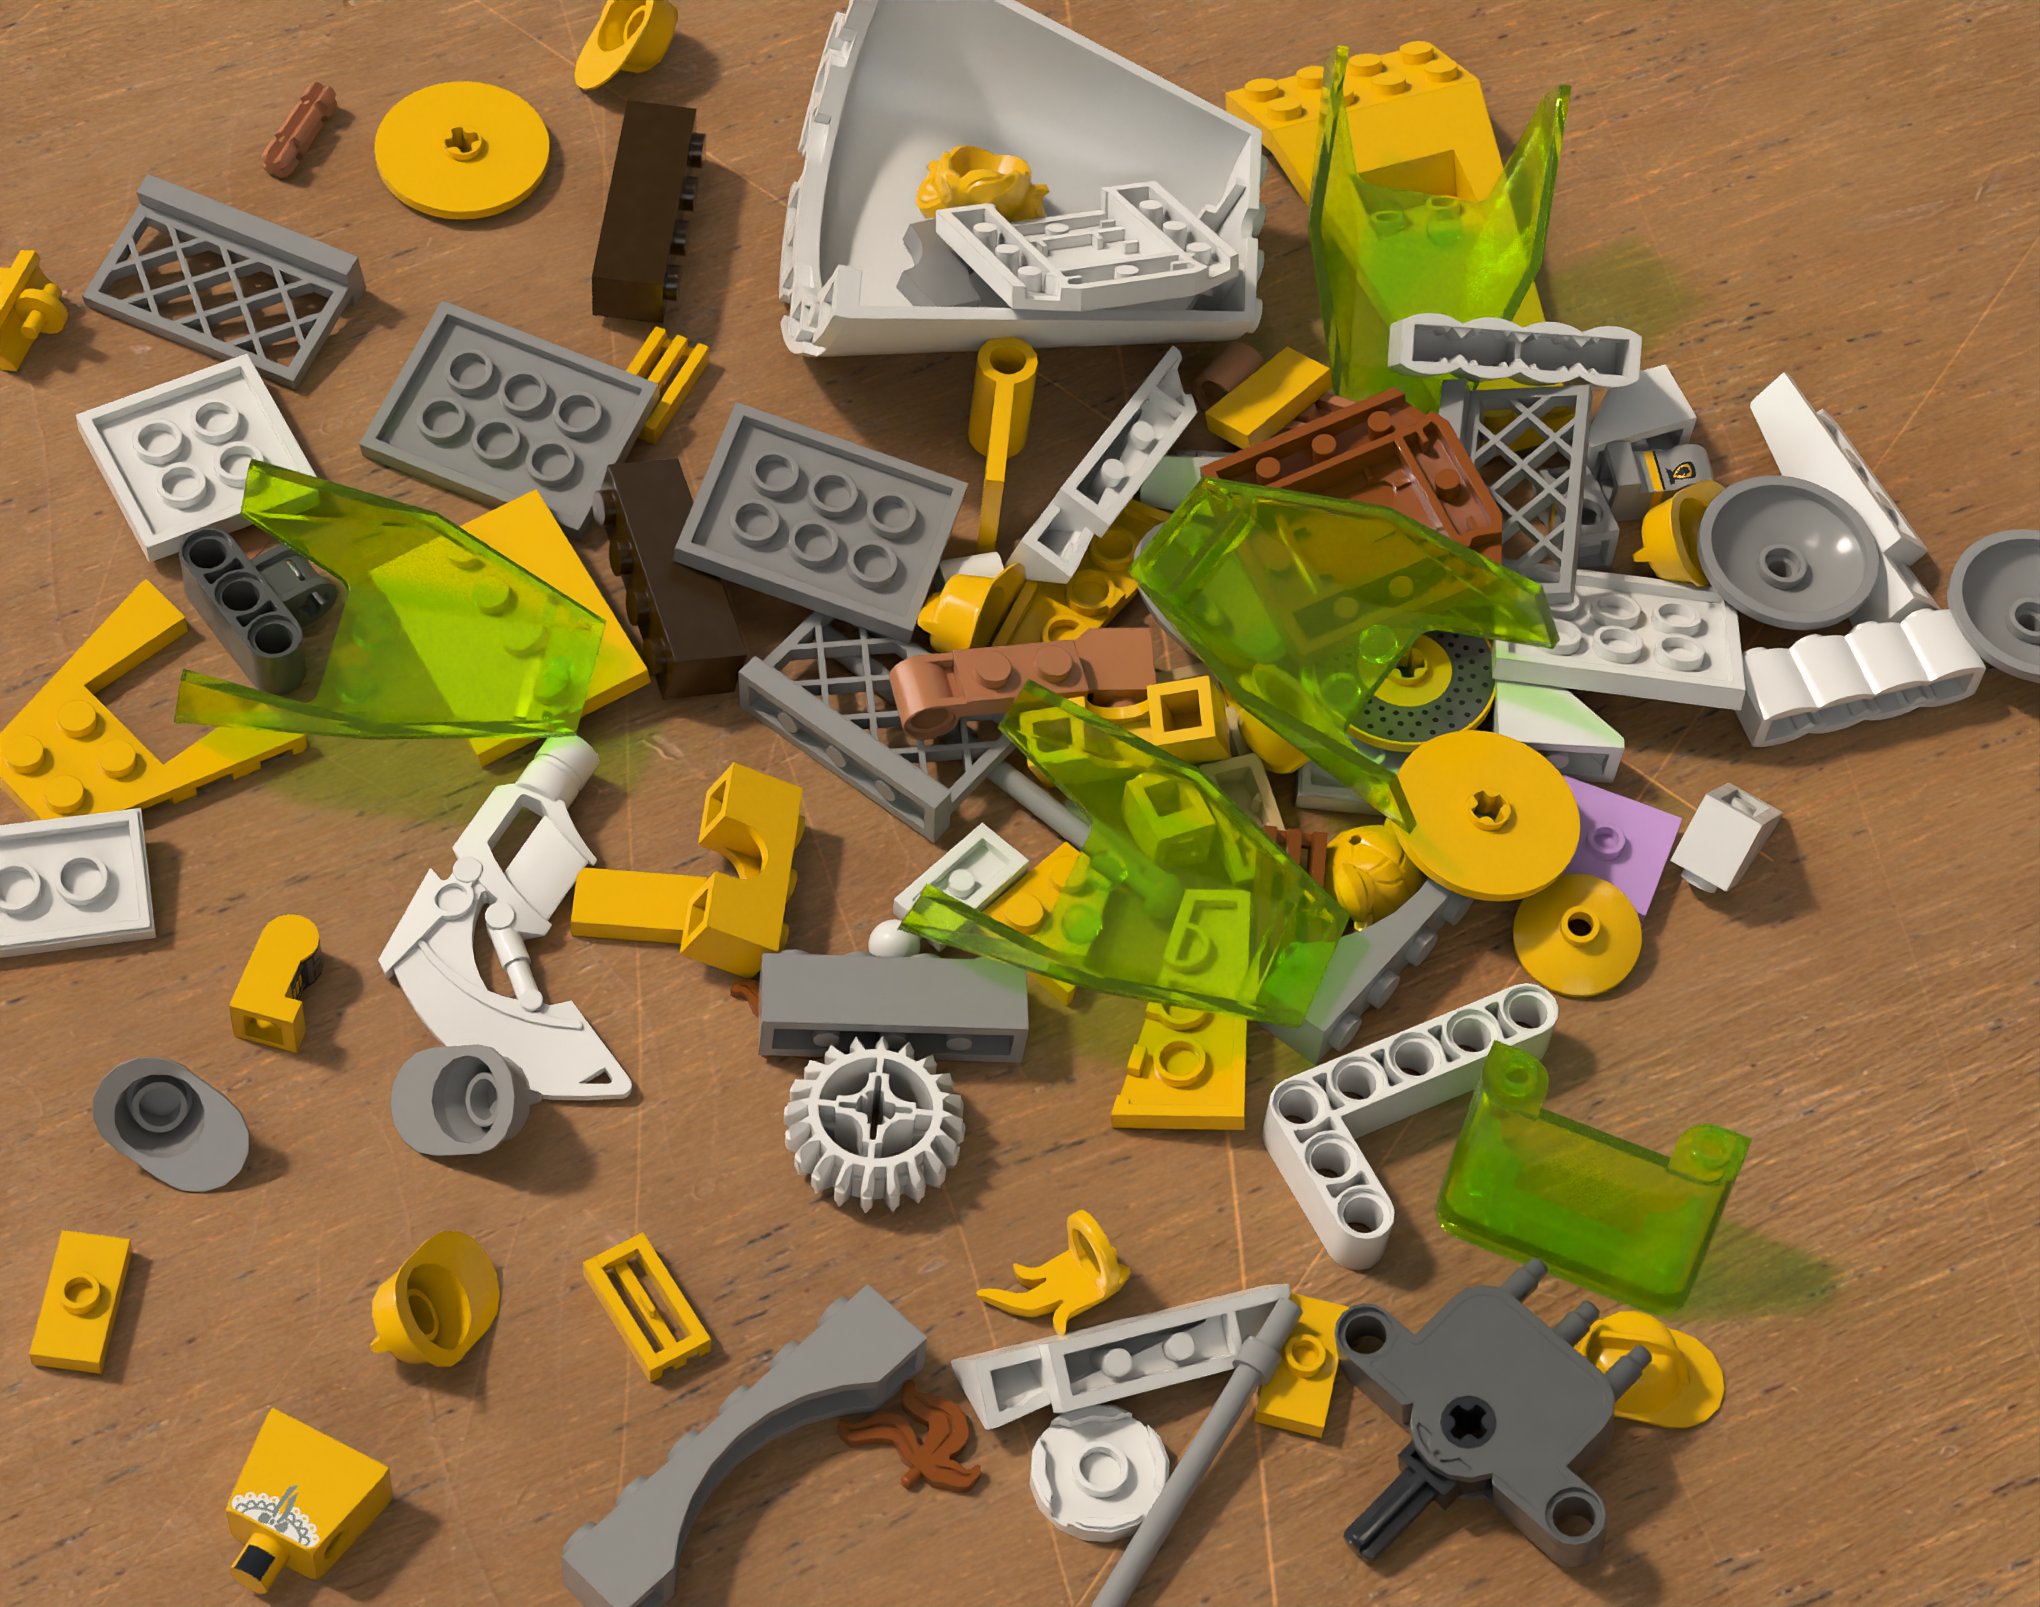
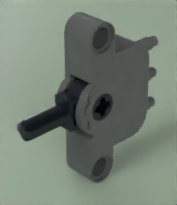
M1531 1258L1522 1268H1518L1500 1287L1478 1285L1465 1288L1452 1297L1416 1335L1409 1331L1388 1311L1377 1305L1363 1303L1350 1307L1337 1320L1334 1332L1340 1370L1350 1382L1411 1434V1442L1398 1454L1399 1470L1402 1473L1345 1530L1343 1536L1345 1542L1357 1556L1368 1562H1373L1433 1501L1446 1510L1456 1499L1467 1501L1484 1499L1554 1561L1563 1566L1573 1568L1589 1565L1598 1559L1605 1546L1606 1510L1602 1499L1579 1476L1604 1452L1611 1441L1614 1429L1615 1403L1642 1376V1371L1652 1361L1651 1353L1645 1347L1637 1345L1627 1355L1621 1356L1603 1374L1601 1370L1574 1348L1590 1331V1326L1599 1318L1600 1312L1593 1303L1589 1301L1582 1302L1575 1311H1570L1553 1329L1522 1304L1538 1288V1283L1548 1273L1547 1266L1539 1258ZM1364 1336L1376 1337L1384 1343L1381 1349L1371 1354H1360L1350 1348L1355 1340ZM1459 1429L1468 1434L1461 1440L1457 1439L1456 1431ZM1477 1429H1480L1482 1437L1480 1439H1477L1475 1436L1470 1434L1474 1433ZM1577 1515L1587 1519L1593 1527L1582 1536L1572 1537L1561 1533L1556 1528V1524L1566 1516Z

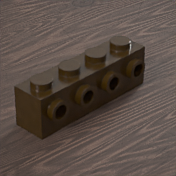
M627 100L592 272V315L663 324L667 301H678L682 266L674 265L676 255H687L690 221L683 220L684 211H695L698 177L691 176L692 168H703L706 150V134L696 133V108Z
M678 458L608 464L601 489L595 491L593 495L595 522L598 527H605L610 542L609 560L612 572L615 576L622 577L627 592L626 612L628 620L632 626H638L643 640V663L648 669L649 676H655L663 700L734 692L739 679L738 672L743 668L747 657L746 649L720 577L673 561L676 544L694 503Z

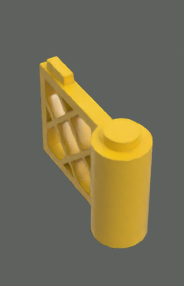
M1015 337L988 340L980 348L977 356L968 436L973 448L983 456H986L976 554L995 552L1007 458L1017 455L1024 449L1028 439L1038 358L1031 345Z

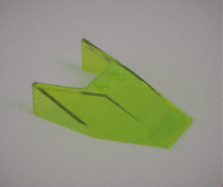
M1338 45L1325 58L1307 220L1329 368L1333 381V393L1336 396L1359 402L1396 387L1405 393L1406 402L1425 414L1431 411L1439 414L1443 380L1459 378L1449 373L1429 378H1412L1400 375L1389 369L1387 366L1390 325L1422 313L1446 315L1461 323L1487 317L1501 318L1512 322L1543 262L1572 86L1559 84L1542 96L1490 195L1481 202H1471L1373 185L1364 182L1356 171L1343 92L1350 47ZM1467 381L1470 390H1476L1480 383Z
M251 458L247 471L240 516L339 579L348 591L346 604L319 692L312 701L303 703L184 669L179 684L174 723L368 740L575 737L606 626V620L437 512Z
M1203 476L1128 568L1130 576L1239 706L1409 834L1416 827L1417 823L1397 774L1361 755L1347 738V729L1417 638L1425 632L1439 630L1547 649H1554L1560 641L1543 586L1384 505Z
M1027 679L997 728L1085 814L1090 826L1089 834L1042 932L1026 936L927 883L902 918L897 930L1094 992L1298 1029L1306 1017L1350 914L1201 769L1044 686Z

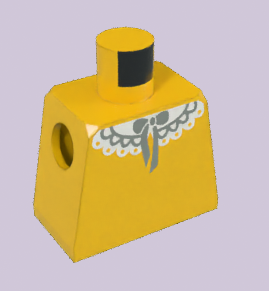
M272 1407L266 1416L226 1508L231 1535L237 1541L245 1544V1547L229 1569L231 1576L247 1589L259 1594H265L284 1565L310 1579L317 1580L323 1577L392 1500L393 1492L389 1467Z

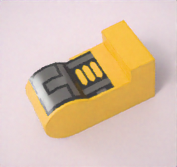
M287 914L276 917L263 929L229 1004L235 1037L294 1053L298 1052L306 1033L303 1004L300 1000L304 989L317 981L323 967L320 936L317 927L310 919L301 915Z

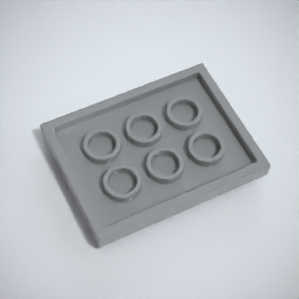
M442 300L360 441L359 446L362 456L495 509L537 489L565 536L581 542L594 519L593 495L595 491L601 489L608 464L625 462L660 398L659 384Z
M736 402L676 544L673 561L909 644L917 625L918 615L925 604L969 483Z

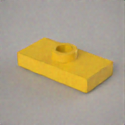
M61 1231L29 1353L32 1365L102 1374L133 1252L130 1239Z
M1291 1293L1288 1300L1297 1304L1302 1309L1303 1314L1279 1352L1282 1362L1269 1383L1261 1387L1254 1422L1321 1438L1339 1362L1334 1335L1336 1322L1341 1314L1350 1307Z

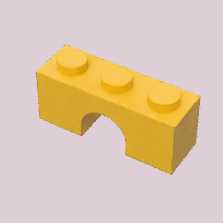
M1208 675L1148 685L1147 700L1125 707L1095 706L1089 703L1085 696L1022 706L1028 767L1045 788L1138 774L1151 769L1163 770L1182 764L1188 766L1231 759L1225 699Z
M733 762L708 789L698 845L725 856L736 868L739 878L715 871L689 898L680 955L738 976L752 979L761 970L762 953H779L784 950L789 935V926L783 923L785 905L791 898L797 882V870L791 868L793 852L798 846L805 828V816L799 814L803 788Z

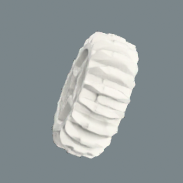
M884 1036L877 1042L875 1049L865 1050L863 1044L855 1037L850 1044L849 1054L845 1055L830 1045L828 1051L825 1052L824 1064L809 1060L808 1065L804 1069V1080L795 1079L790 1089L791 1102H788V1106L784 1109V1125L788 1129L785 1132V1146L788 1149V1153L795 1154L794 1167L798 1171V1175L812 1174L811 1186L814 1188L815 1194L834 1187V1200L837 1202L838 1207L843 1205L850 1196L860 1198L861 1208L866 1214L872 1208L874 1199H884L886 1205L894 1212L900 1204V1194L904 1193L919 1204L921 1198L925 1196L926 1185L940 1188L941 1184L945 1181L946 1168H954V1165L959 1160L960 1142L964 1141L965 1123L961 1119L964 1108L961 1095L953 1094L954 1082L951 1079L950 1073L936 1075L937 1063L934 1061L933 1055L916 1062L913 1060L914 1049L910 1042L897 1053L889 1051V1045ZM877 1108L879 1109L878 1124L881 1125H877L876 1139L871 1140V1124L867 1123H872V1113ZM840 1146L849 1148L854 1153H856V1155L844 1150ZM903 1152L899 1155L888 1157L889 1155H892L894 1153Z

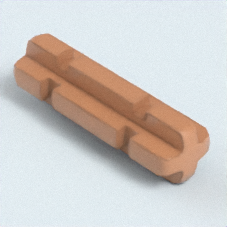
M319 82L311 83L300 97L302 101L295 104L274 135L277 139H272L261 154L264 162L263 169L268 174H275L281 179L291 175L299 163L296 158L304 156L324 126L322 121H326L337 107V101L335 100L336 92L330 86L324 87Z

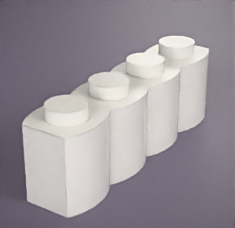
M1422 313L1390 325L1387 367L1400 375L1412 378H1429L1449 373L1456 378L1467 379L1469 382H1489L1508 377L1517 383L1527 386L1541 387L1568 382L1571 385H1590L1592 391H1601L1630 385L1639 380L1642 337L1631 330L1616 326L1596 327L1581 332L1570 325L1559 322H1540L1521 328L1519 325L1501 318H1478L1461 323L1446 315Z
M1926 608L1911 613L1901 623L1886 622L1878 624L1875 621H1869L1857 625L1846 636L1813 634L1801 638L1790 649L1756 647L1742 653L1746 691L1741 711L1735 710L1752 746H1774L1792 741L1807 733L1833 732L1850 727L1863 720H1883L1905 714L1918 707H1937L1960 701L1975 694L1986 667L1980 656L1961 633L1950 609L1933 611Z

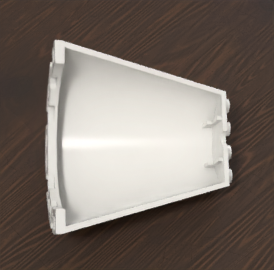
M849 0L846 14L836 11L826 41L798 152L802 153V158H805L803 173L799 181H794L790 188L779 277V301L791 304L790 316L784 315L780 322L784 342L787 348L794 354L806 357L979 351L988 340L1002 337L1022 339L1034 349L1232 341L1240 338L1246 332L1252 334L1259 325L1263 309L1262 300L1256 298L1257 281L1260 278L1264 265V252L1258 250V239L1252 238L1259 235L1266 215V205L1260 202V187L1264 181L1268 165L1267 157L1261 155L1262 130L1016 0ZM961 145L975 146L987 150L995 156H1015L1028 162L1031 169L1032 184H1047L1049 193L1043 198L1046 217L1100 210L1101 188L1156 181L1239 253L1238 277L1197 295L1084 312L1012 309L976 272L970 274L969 279L977 294L982 298L979 307L913 306L896 288L902 272L914 267L913 259L903 245V238L909 224L935 219H925L916 205V195L919 186L930 173L926 167L931 160L939 162L945 151L950 152L954 147Z

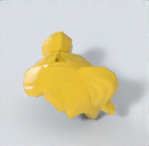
M961 145L954 147L950 152L945 151L939 162L934 160L929 162L926 169L930 173L920 184L916 195V205L925 219L936 218V210L992 203L1008 222L1046 217L1043 198L1049 193L1047 184H1032L1031 169L1028 162L1015 156H995L991 152L975 146Z
M1390 814L1387 816L1384 825H1368L1344 830L1327 844L1323 897L1328 899L1330 907L1335 912L1351 917L1354 920V928L1357 931L1364 930L1396 912L1426 882L1425 874L1416 867L1402 849L1395 835Z

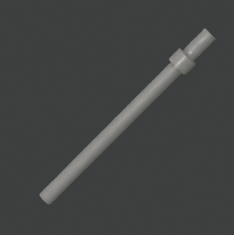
M1280 1298L1256 1338L1246 1339L1232 1362L1235 1372L1091 1607H1124L1256 1389L1259 1385H1267L1282 1362L1279 1352L1303 1314L1302 1309L1297 1304L1288 1299Z

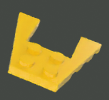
M145 579L0 733V788L32 821L137 808L143 810L168 799L173 804H177L197 795V787L230 774L235 780L261 769L260 761L290 750L293 755L301 753L307 749L306 734L264 695L163 765L94 696L100 690L188 632L186 617Z

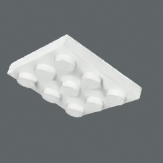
M248 354L76 415L78 430L149 563L179 552L180 544L184 537L194 530L217 528L228 534L322 499L321 484Z

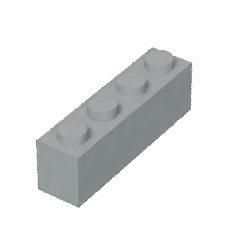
M796 949L784 950L779 953H762L759 979L758 1055L825 1057V1052L828 1051L830 1045L846 1055L849 1054L850 1044L855 1037L863 1044L865 1050L875 1049L877 1042L884 1036L888 1042L889 1051L897 1053L910 1042L914 1049L913 1060H921L933 1055L934 1060L1022 1063L1029 1031L1026 961H1011L999 956H982L977 959H946L926 953L911 957H882L862 951L851 952L845 955L809 954L806 951Z

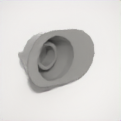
M483 1045L433 1047L415 1053L401 1066L393 1082L390 1107L397 1131L403 1141L417 1152L434 1156L482 1154L496 1149L500 1143L514 1138L525 1126L530 1114V1106L542 1101V1094L530 1089L529 1081L521 1067L510 1058L502 1056L493 1047Z
M160 1057L134 1058L115 1066L101 1079L94 1094L93 1120L101 1137L118 1152L133 1160L162 1182L182 1191L206 1192L226 1185L241 1171L249 1154V1130L241 1111L225 1095L196 1076L183 1064Z

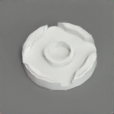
M1092 1405L1059 1415L1051 1422L1050 1427L1043 1432L1041 1438L1039 1437L1032 1450L1030 1488L1038 1509L1057 1529L1083 1541L1112 1542L1135 1535L1169 1480V1458L1160 1436L1148 1424L1146 1428L1141 1422L1132 1418L1133 1413L1118 1406Z

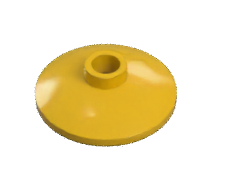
M1561 875L1546 889L1524 898L1517 910L1513 924V945L1523 969L1540 986L1567 997H1591L1613 989L1630 974L1641 950L1642 929L1634 906L1617 887L1591 875ZM1574 919H1582L1590 925L1591 932L1586 936L1574 935L1569 930L1568 923Z

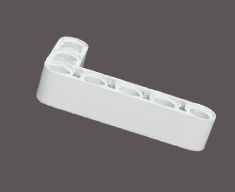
M1523 983L1514 985L1287 1078L1275 1086L1270 1095L1263 1124V1142L1326 1251L1337 1264L1346 1269L1363 1270L1371 1268L1378 1263L1385 1252L1394 1222L1395 1211L1392 1202L1354 1139L1527 1068L1541 1060L1547 1051L1558 1019V1005L1548 990L1535 984ZM1515 1022H1524L1532 1026L1533 1029L1523 1028ZM1458 1045H1468L1478 1052L1465 1051L1459 1048ZM1401 1068L1413 1069L1421 1075H1408L1402 1072ZM1342 1092H1355L1364 1099H1351ZM1284 1116H1298L1307 1123H1292L1286 1120ZM1316 1169H1329L1337 1173L1339 1177H1324L1318 1174ZM1353 1222L1362 1223L1369 1227L1372 1232H1357L1347 1224Z

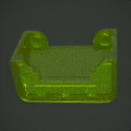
M1494 1040L1438 1191L1434 1210L1439 1224L1446 1232L1458 1239L1524 1265L1531 1258H1539L1547 1266V1274L1646 1313L1665 1315L1672 1314L1682 1308L1694 1287L1752 1139L1716 1125H1694L1681 1134L1676 1142L1671 1158L1541 1108L1549 1084L1546 1068L1531 1054Z

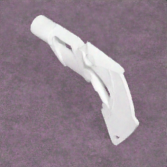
M559 729L551 732L536 753L534 760L528 764L515 784L499 785L492 791L452 847L458 860L453 866L451 876L447 880H441L431 868L429 869L378 961L387 980L395 974L403 993L414 1011L443 1047L463 1045L493 1047L502 1056L510 1058L523 1069L529 1081L530 1089L540 1092L542 1099H624L632 1091L630 1078L572 1001L553 1005L543 1003V996L538 990L530 969L531 959L523 941L547 934L552 926L548 920L575 883L577 874L587 864L594 866L597 862L596 857L577 832L567 810L577 797L579 790H582L599 766L600 760L598 754L587 742L571 732ZM526 807L543 818L503 873L491 851L519 811ZM486 903L490 905L485 913L487 933L493 942L503 971L508 973L517 999L504 997L488 991L475 963L473 950L474 932L480 911ZM604 1072L607 1073L612 1081L609 1084H586Z

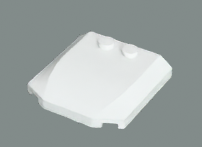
M1156 181L1101 188L1100 210L1008 222L992 203L936 210V233L1012 309L1084 312L1194 296L1238 277L1239 253Z

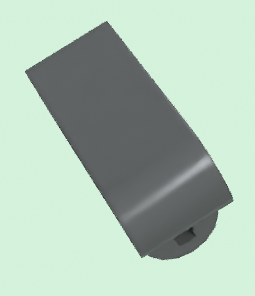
M201 528L189 533L184 537L179 548L184 592L189 602L256 688L270 695H283L294 691L302 684L306 677V662L301 628L316 621L332 608L338 594L336 586L330 579L320 577L309 563L310 555L307 549L297 541L283 543L249 560L235 540L223 530Z

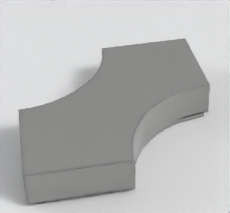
M936 218L909 224L903 238V245L911 255L914 267L902 272L896 288L913 306L979 307L982 298L977 294L969 279V275L975 271L936 233Z

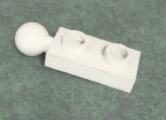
M981 823L894 899L893 914L900 920L884 921L872 931L868 942L869 953L882 957H911L919 954L920 940L922 938L941 952L975 922L981 912L1028 874L1029 860L984 823Z

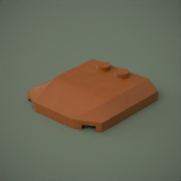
M1396 387L1200 467L1203 487L1222 531L1289 656L1302 670L1502 587V512L1449 421L1434 411L1425 414L1406 402L1405 393Z

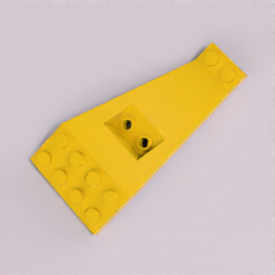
M1424 41L1408 42L1401 45L1399 51L1383 55L1358 54L1350 57L1348 63L1329 68L1308 66L1298 70L1296 76L1279 80L1269 78L1254 79L1247 82L1242 89L1225 92L1226 112L1262 130V144L1273 153L1389 332L1391 324L1422 313L1446 315L1461 323L1478 318H1501L1511 321L1521 328L1535 323L1546 322L1479 79L1431 43ZM1449 373L1420 379L1440 408L1443 380L1459 378ZM1508 377L1489 382L1467 381L1470 390L1536 387L1517 383ZM1561 382V383H1557V384H1553V385H1549V386H1541V387L1563 386V383ZM1576 406L1554 407L1540 420L1556 433L1575 417ZM1511 409L1485 410L1484 426L1496 436L1519 416ZM1530 427L1507 447L1515 452L1541 445L1546 440ZM1482 440L1481 447L1486 444L1484 440Z

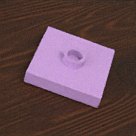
M1563 775L1573 792L1578 806L1580 837L1574 856L1562 875L1586 874L1611 883L1630 900L1638 914L1642 927L1683 818Z

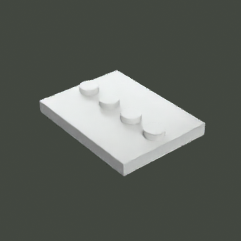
M1507 559L1511 564L1517 561ZM1537 563L1524 576L1532 583H1559L1561 566ZM1577 568L1573 603L1490 605L1492 678L1741 711L1746 687L1737 609L1724 600L1712 586H1697L1694 583Z

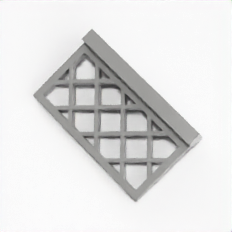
M147 174L136 191L140 202L139 206L82 295L85 306L222 361L248 354L260 376L297 390L346 305L356 306L366 289L358 256ZM148 226L169 234L174 245L139 256L136 248L138 241ZM179 239H182L186 242L180 243ZM209 250L222 255L226 267L191 277L185 258ZM132 253L133 259L127 260ZM231 259L238 263L232 264ZM179 260L185 280L151 290L145 271ZM260 271L275 277L278 288L244 298L238 278ZM136 273L139 274L145 291L122 300L106 294L114 280ZM283 280L290 282V284L285 285ZM231 281L238 300L203 311L197 292ZM312 292L329 298L322 312L297 319L290 299ZM191 294L197 314L175 321L160 316L157 304ZM284 302L291 322L256 332L250 312ZM150 307L152 313L144 310V308ZM237 316H244L250 335L229 342L212 337L209 325ZM203 328L204 333H201L196 330ZM309 332L306 339H304L303 333ZM296 336L300 349L289 367L265 358L263 346ZM255 349L257 355L249 351Z
M1467 379L1443 380L1439 415L1449 421L1477 471L1497 454L1514 467L1491 487L1485 483L1500 511L1508 518L1503 523L1502 544L1519 530L1536 543L1534 547L1513 564L1502 556V587L1454 606L1455 609L1458 606L1574 602L1593 401L1590 385L1470 390ZM1576 406L1575 417L1556 433L1540 420L1554 407ZM1511 409L1519 417L1496 436L1484 426L1485 410ZM1531 427L1546 441L1522 460L1507 446ZM1573 439L1572 447H1570L1567 443ZM1482 440H1484L1486 444L1481 447ZM1559 451L1570 461V469L1552 484H1549L1534 470ZM1526 478L1541 493L1517 512L1502 497ZM1568 490L1567 499H1566L1565 497L1562 496V494H1564V493ZM1554 503L1566 514L1565 521L1545 537L1529 522L1550 504ZM1563 542L1561 552L1557 547ZM1547 555L1561 566L1559 583H1532L1524 576L1527 571Z
M814 611L763 661L754 656L738 672L740 708L935 843L950 827V815L1025 739L1023 717L1017 712L960 717L958 724L961 744L924 746V740H916V747L889 748L879 741L877 728L902 727L898 711H875L873 691L892 690L889 674L871 675L869 655L895 653L905 660L913 656L930 653L913 641H910L908 644L857 625L854 626L859 629V640L823 642L822 630L834 617ZM815 638L816 643H809ZM862 656L864 676L827 679L825 658ZM817 659L819 679L793 681L780 671L793 660ZM866 693L868 713L842 715L830 707L829 695ZM993 720L1006 729L996 741L969 743L967 722ZM863 729H869L870 734ZM979 758V759L972 765V760H971V759ZM963 760L965 773L948 789L928 775L926 762ZM912 763H918L919 768Z

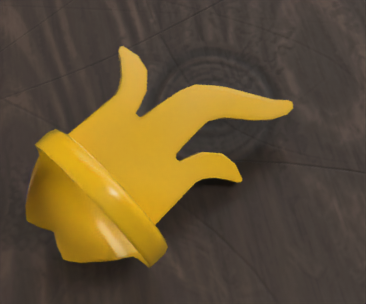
M1082 1209L1070 1214L1067 1218L1069 1250L1036 1268L1025 1267L1017 1263L1013 1264L1015 1276L1021 1286L1032 1290L1026 1293H1013L1001 1289L988 1288L977 1291L976 1296L984 1302L1018 1316L1038 1317L1055 1311L1053 1327L1055 1332L1062 1336L1066 1334V1325L1070 1319L1107 1300L1118 1292L1128 1280L1130 1268L1118 1263L1116 1249L1110 1245L1105 1233L1096 1220Z

